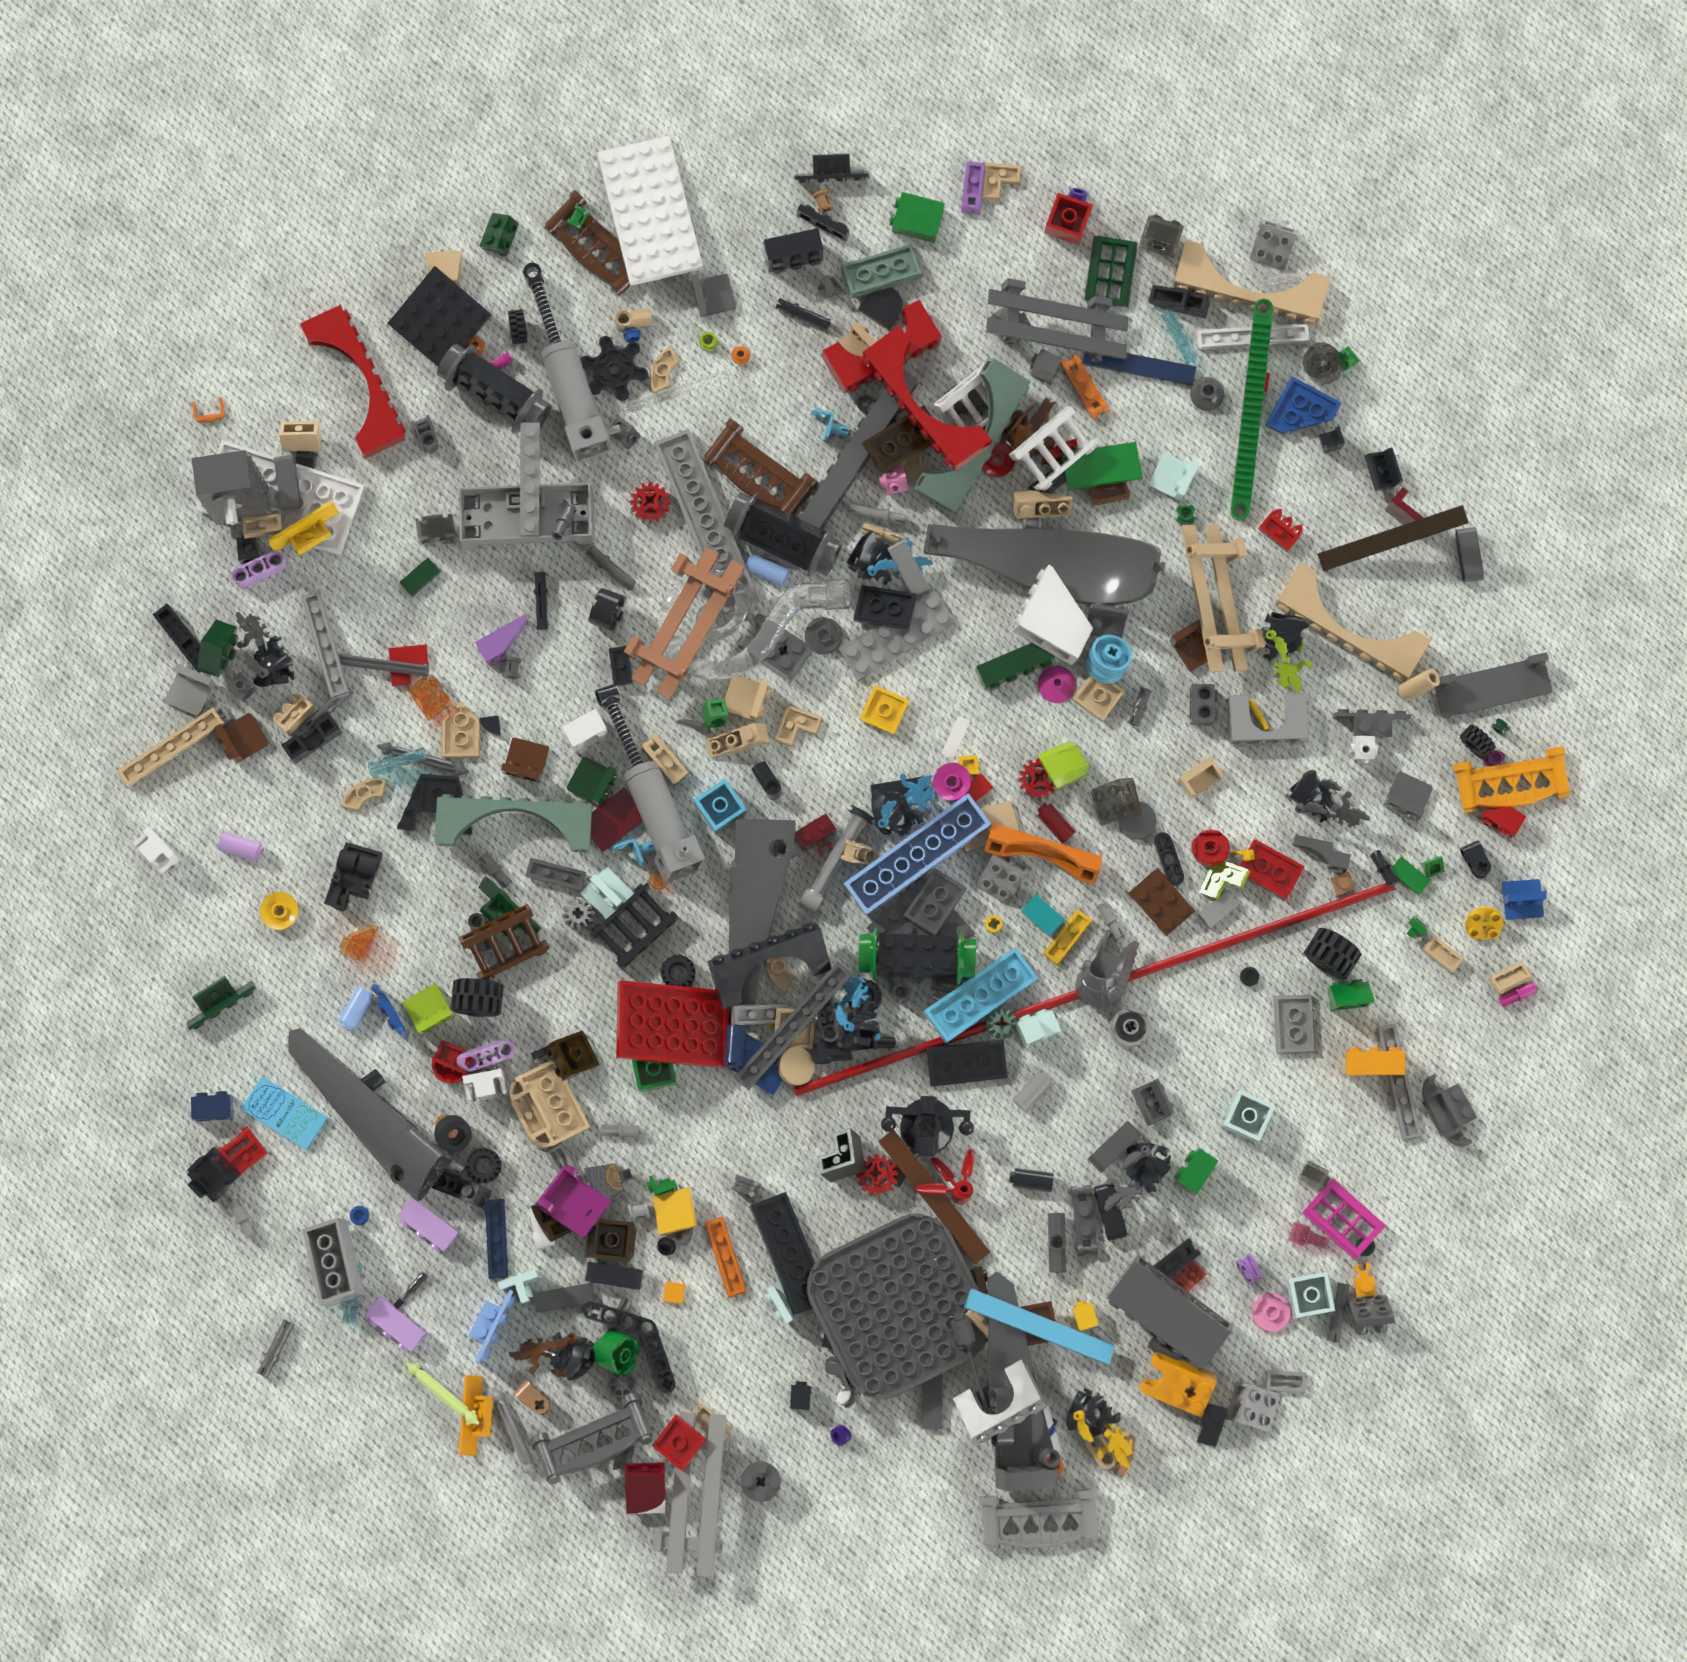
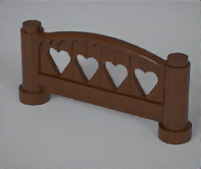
M573 190L569 195L570 198L545 223L543 228L550 235L556 233L568 252L584 268L597 277L613 285L611 290L616 295H623L630 287L619 240L591 215L587 216L584 220L582 230L579 229L578 237L572 238L570 233L565 232V228L572 225L567 220L572 217L576 210L575 206L578 205L583 208L587 204L585 198L576 190ZM594 235L590 250H585L584 245L578 243L581 238ZM607 248L604 262H599L597 257L592 256L593 251ZM621 260L618 274L613 275L611 270L606 269L607 263Z
M729 418L725 423L726 427L705 453L703 460L710 466L717 464L726 477L750 497L758 492L760 493V500L794 515L810 492L816 490L818 482L807 473H804L800 479L740 436L744 428ZM740 451L739 465L737 467H733L731 462L725 461L727 455ZM755 462L754 476L752 478H748L746 473L740 472L742 466ZM770 473L769 487L767 489H763L761 484L755 483L757 477ZM785 484V493L782 500H778L776 495L770 494L772 488Z

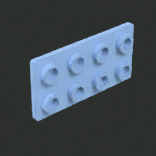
M509 1290L501 1307L485 1301L469 1334V1337L483 1343L474 1361L475 1363L482 1364V1362H487L491 1354L489 1348L491 1344L497 1342L500 1335L497 1331L500 1325H505L509 1317L506 1313L509 1307L513 1308L517 1301L515 1292Z

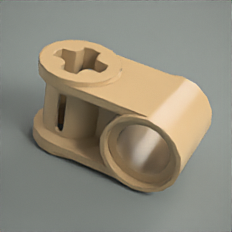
M845 840L844 854L840 857V859L848 862L870 865L877 860L878 852L876 849L863 843Z

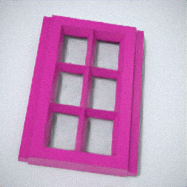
M1334 1179L1324 1187L1302 1212L1303 1215L1354 1260L1359 1257L1386 1226ZM1362 1237L1364 1240L1356 1247L1357 1241Z

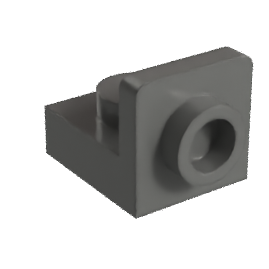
M618 417L610 427L619 425L621 432L611 436L622 442L627 449H630L640 438V434L634 426Z

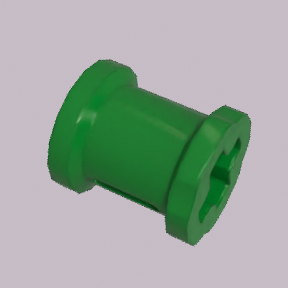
M576 205V210L567 222L582 230L584 220L591 213Z

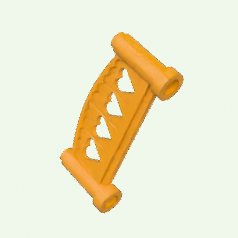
M1565 747L1545 750V758L1472 769L1471 761L1453 764L1452 768L1453 773H1456L1462 810L1465 813L1475 812L1478 806L1486 808L1520 807L1541 801L1553 794L1558 795V798L1569 797L1570 787L1564 755L1566 754ZM1539 772L1550 782L1548 788L1542 786L1541 789H1537L1535 787V781ZM1521 775L1531 784L1529 791L1524 789L1522 792H1518L1516 790V785ZM1502 777L1512 787V793L1498 794L1497 789ZM1483 781L1494 791L1492 797L1486 795L1484 798H1481L1478 793Z

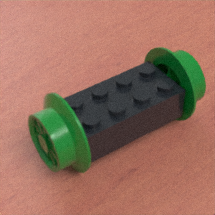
M876 927L872 934H860L858 973H870L873 981H876L877 971L878 976L955 980L956 965H958L957 985H959L963 977L975 978L977 939H965L962 931H959L957 950V936L879 933L878 946V927Z

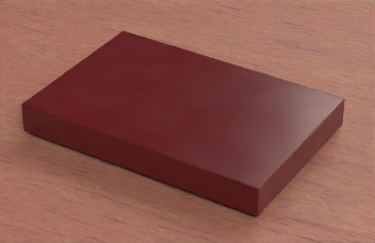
M624 787L592 812L591 839L602 853L643 822L632 796Z

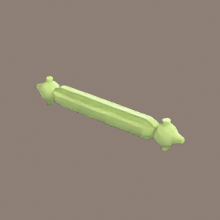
M418 1362L413 1364L406 1363L410 1373L409 1376L416 1375L419 1382L459 1416L465 1417L467 1425L472 1423L479 1424L475 1414L476 1411L469 1412L466 1405L426 1371L420 1370Z

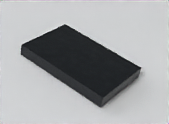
M861 585L853 620L854 622L909 630L917 593Z

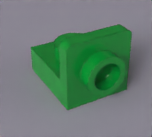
M651 1175L649 1176L650 1181L646 1182L650 1193L654 1192L655 1196L678 1188L675 1180H670V1178L659 1181L660 1185L656 1186Z

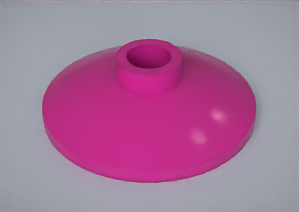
M1051 666L1045 669L1038 679V690L1041 696L1052 703L1067 701L1071 698L1076 688L1073 674L1062 666ZM1059 680L1061 685L1055 686L1054 681Z
M947 763L936 771L933 778V786L941 798L949 801L958 800L968 793L971 786V776L968 770L961 764ZM952 780H956L955 786L950 785Z

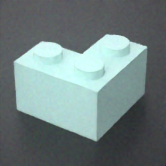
M1046 1009L1037 1012L1032 1017L1028 1014L1019 1018L1016 1025V1030L1025 1048L1061 1032L1053 1011H1047Z

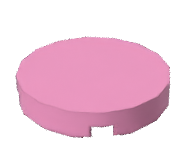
M1266 1293L1259 1296L1252 1307V1318L1255 1324L1261 1330L1267 1332H1277L1283 1329L1291 1318L1288 1301L1282 1295L1276 1293Z

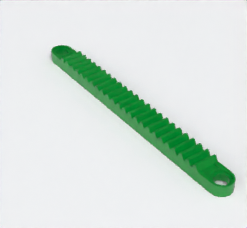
M1268 299L1258 300L1253 310L1230 514L1237 521H1242L1248 517L1251 505L1273 316V304ZM1265 304L1268 306L1269 311L1265 314L1260 313L1258 306ZM1237 506L1244 507L1245 514L1238 516L1235 513V508Z

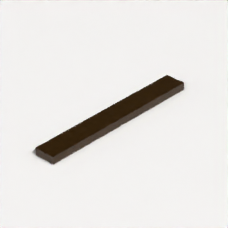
M1464 505L1317 553L1324 572L1468 524L1469 520Z

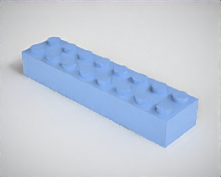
M968 793L846 881L844 887L867 917L991 827V823Z

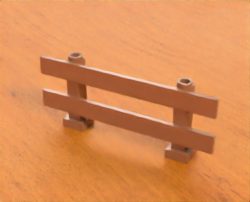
M707 547L696 565L692 564V561L682 553L679 554L671 570L676 575L683 577L685 574L689 578L650 647L644 646L645 643L633 635L624 650V653L632 659L636 660L637 656L642 659L631 678L635 682L645 686L656 666L668 672L657 690L658 694L668 699H671L680 681L686 677L688 667L728 597L734 593L735 585L745 569L743 565L731 560L722 578L710 573L720 554ZM705 584L715 590L676 659L673 661L663 656L699 590Z

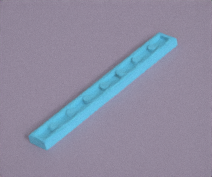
M970 1289L964 1306L965 1309L1109 1365L1114 1345L977 1290Z

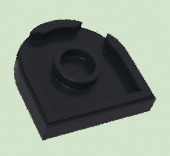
M891 287L869 293L858 307V311L889 331L902 311V298Z

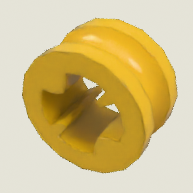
M996 915L989 916L985 922L986 930L990 933L999 932L1002 928L1001 918ZM992 919H995V922H999L996 929H992V926L989 927L988 925Z

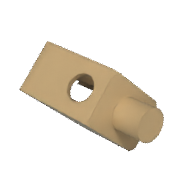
M461 251L425 253L429 272L436 266L459 285L463 260Z

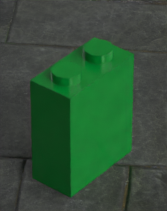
M902 192L901 197L896 198L894 206L897 209L896 215L892 214L889 225L892 226V232L935 243L945 203Z

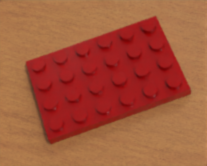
M620 980L617 982L616 1059L727 1068L724 1065L729 1007L724 1009L721 1006L715 989Z

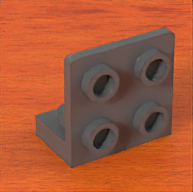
M698 274L691 275V284L700 318L736 309L728 274L699 280Z
M1102 602L1091 604L1087 617L1093 628L1090 635L1098 637L1115 635L1123 638L1125 622L1129 611L1125 610V607L1122 606L1108 607Z

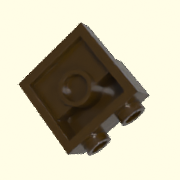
M583 1030L554 1040L546 1046V1055L550 1060H553L556 1066L555 1074L561 1077L562 1081L576 1077L600 1065Z

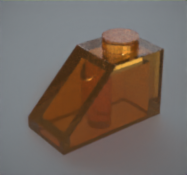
M371 925L348 934L347 938L344 937L340 943V952L345 956L364 963L380 928L377 925Z

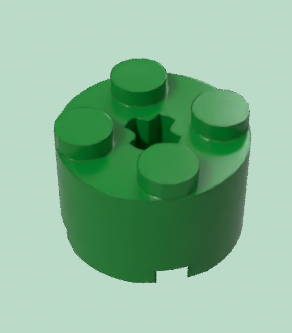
M608 1330L593 1345L595 1362L603 1370L626 1375L634 1368L637 1362L634 1359L635 1355L639 1354L638 1342L628 1335Z

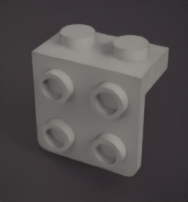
M177 663L174 668L177 675L168 691L165 702L194 716H199L215 682L210 674L202 671L198 673L193 671L194 667L183 663V665Z

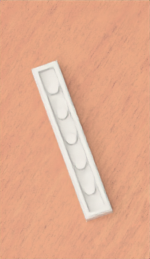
M1308 323L1271 326L1269 346L1310 342ZM1251 327L1197 330L1198 350L1249 347Z

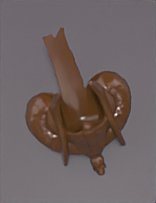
M1045 397L1030 421H1028L1026 415L1036 406L1035 404L1025 411L1018 409L1016 412H1013L1010 417V424L1006 429H1003L1004 438L1000 444H1004L1007 441L1014 447L1011 451L1013 452L1037 432L1043 422L1045 425L1049 421L1050 410L1056 404V401L1050 402V399ZM1047 436L1043 439V444L1048 451L1056 444L1052 437ZM1032 448L1029 451V457L1031 459L1033 458V456L1042 455L1039 452V450L1035 448Z

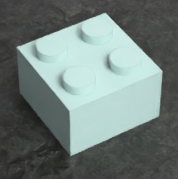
M1239 1090L1221 1127L1258 1143L1275 1106Z
M1327 1272L1286 1280L1293 1319L1335 1311Z

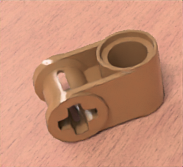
M527 1379L513 1393L518 1400L539 1415H544L550 1410L549 1400ZM538 1401H539V1402H543V1401H544V1404H543V1405H544L545 1408H544L543 1410H542V1409H538V1410H537L538 1405H537L536 1403H537Z

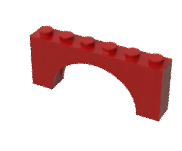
M920 300L905 306L901 314L905 322V334L910 339V347L906 354L904 365L908 362L907 360L911 358L917 359L922 356L924 351L936 349L942 339L940 332ZM839 342L822 351L821 357L843 394L847 392L852 393L864 383L869 384L876 379L874 371L871 368L868 369L862 362L863 357L850 353Z

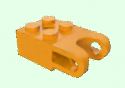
M1158 1352L1154 1353L1151 1357V1364L1154 1368L1161 1371L1163 1376L1158 1380L1143 1379L1139 1385L1140 1391L1150 1397L1202 1418L1215 1388L1217 1374L1202 1370L1201 1368L1196 1369L1185 1361H1179Z

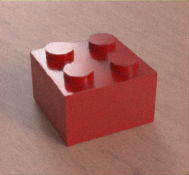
M1058 193L1046 223L1044 234L1080 245L1093 204Z

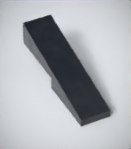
M167 603L152 615L194 669L200 673L201 671L197 670L200 644Z

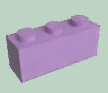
M412 1197L397 1215L401 1219L399 1223L407 1229L410 1226L416 1230L415 1235L423 1241L427 1238L432 1242L430 1246L438 1252L441 1250L446 1252L460 1234Z
M382 1296L377 1298L365 1314L368 1317L366 1320L375 1328L380 1326L383 1329L382 1334L390 1340L395 1338L399 1342L397 1346L405 1352L408 1350L413 1352L427 1334L425 1330Z

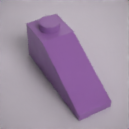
M525 614L475 642L487 665H495L502 661V657L505 656L528 623Z

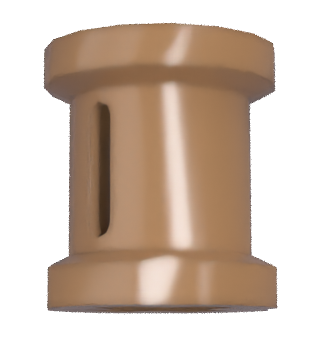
M828 189L819 190L813 194L820 214L834 209L828 196Z

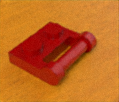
M248 1126L242 1129L243 1132L225 1146H220L217 1149L240 1174H243L268 1154ZM246 1138L250 1139L247 1145L229 1158L228 1152Z

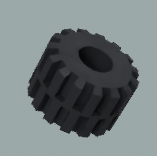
M1319 928L1304 951V955L1312 964L1325 973L1339 979H1347L1362 956L1361 951L1350 940L1326 928Z
M476 978L453 980L450 1010L473 1017H495L501 1015L504 985L496 981Z

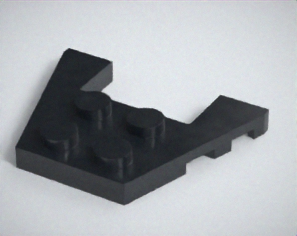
M420 774L407 807H405L403 816L397 825V830L415 831L417 812L436 813L437 797L449 794L453 795L454 798H461L463 791L460 778L458 776ZM469 827L462 835L472 836V828Z

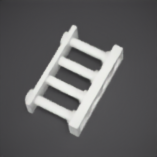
M984 364L933 404L937 411L947 412L956 426L966 427L953 408L957 401L963 402L975 420L969 427L980 425L983 428L987 424L989 411L981 416L968 398V393L972 389H976L989 408L987 391L982 386L983 380L979 375Z
M1071 406L1065 407L1009 454L1013 461L1023 460L1040 483L1034 487L1036 490L1043 489L1045 491L1048 489L1056 477L1081 456L1091 453L1095 449L1094 445L1098 443L1096 439L1088 442L1073 423L1071 416L1075 411ZM1061 424L1066 425L1082 447L1077 452L1073 453L1057 432V428ZM1047 436L1054 439L1068 458L1061 465L1057 463L1043 444V439ZM1032 448L1038 449L1054 470L1047 477L1043 475L1029 457V451Z

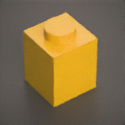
M1084 1300L1075 1303L1076 1307L1072 1308L1078 1331L1098 1326L1092 1302L1087 1304V1301Z

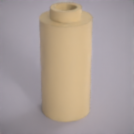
M1428 669L1400 684L1398 687L1399 696L1405 701H1410L1437 687L1440 683L1439 676L1433 669Z

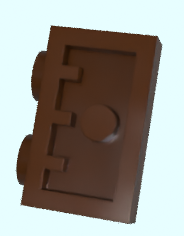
M1200 619L1171 636L1170 643L1189 672L1208 662Z
M513 737L506 763L502 764V773L540 783L549 746Z

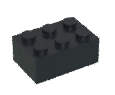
M818 228L763 240L764 255L769 273L778 274L783 272L784 269L789 268L797 270L802 268L803 265L815 266L823 261V245Z

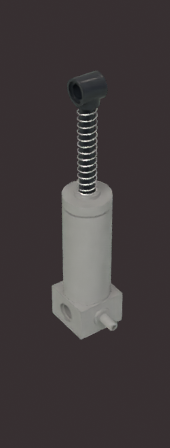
M528 263L523 269V275L528 287L533 290L532 294L535 296V303L538 305V311L541 314V320L544 323V329L550 341V345L541 351V356L565 425L564 428L575 461L610 451L609 435L621 432L620 426L615 425L606 428V425L603 424L575 343L560 339L561 335L558 333V326L555 324V317L552 315V308H550L549 299H547L546 290L543 287L544 279L541 267L537 263ZM531 272L538 273L535 277H529Z
M611 684L595 690L597 702L601 708L608 710L610 719H612L614 728H616L618 737H620L619 741L622 742L623 750L628 755L627 759L632 764L631 769L623 777L657 852L654 861L664 884L699 871L705 861V857L695 835L689 837L657 762L643 763L627 723H625L626 719L623 718L622 710L619 709L620 695L615 684Z

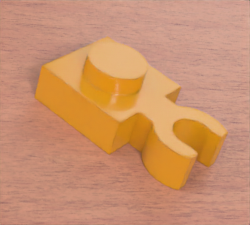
M1365 1263L1364 1271H1361L1359 1265L1355 1264L1354 1270L1359 1276L1353 1278L1356 1297L1375 1296L1374 1276H1368L1370 1270L1369 1263Z

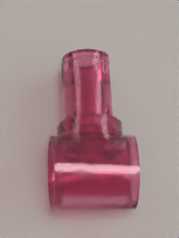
M1294 1222L1288 1241L1301 1246L1312 1244L1326 1249L1329 1238L1313 1233V1230H1310V1227L1305 1224Z

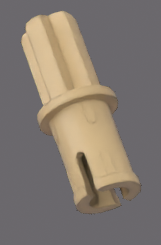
M866 523L862 527V534L865 535L870 531H874L878 541L882 540L891 544H896L899 534L885 530L884 527L878 528Z

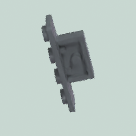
M1338 709V712L1333 713V718H1353V736L1392 737V719L1409 720L1411 719V714H1406V711H1395V714H1387V710H1376V713H1368V710H1357V713H1349V709Z

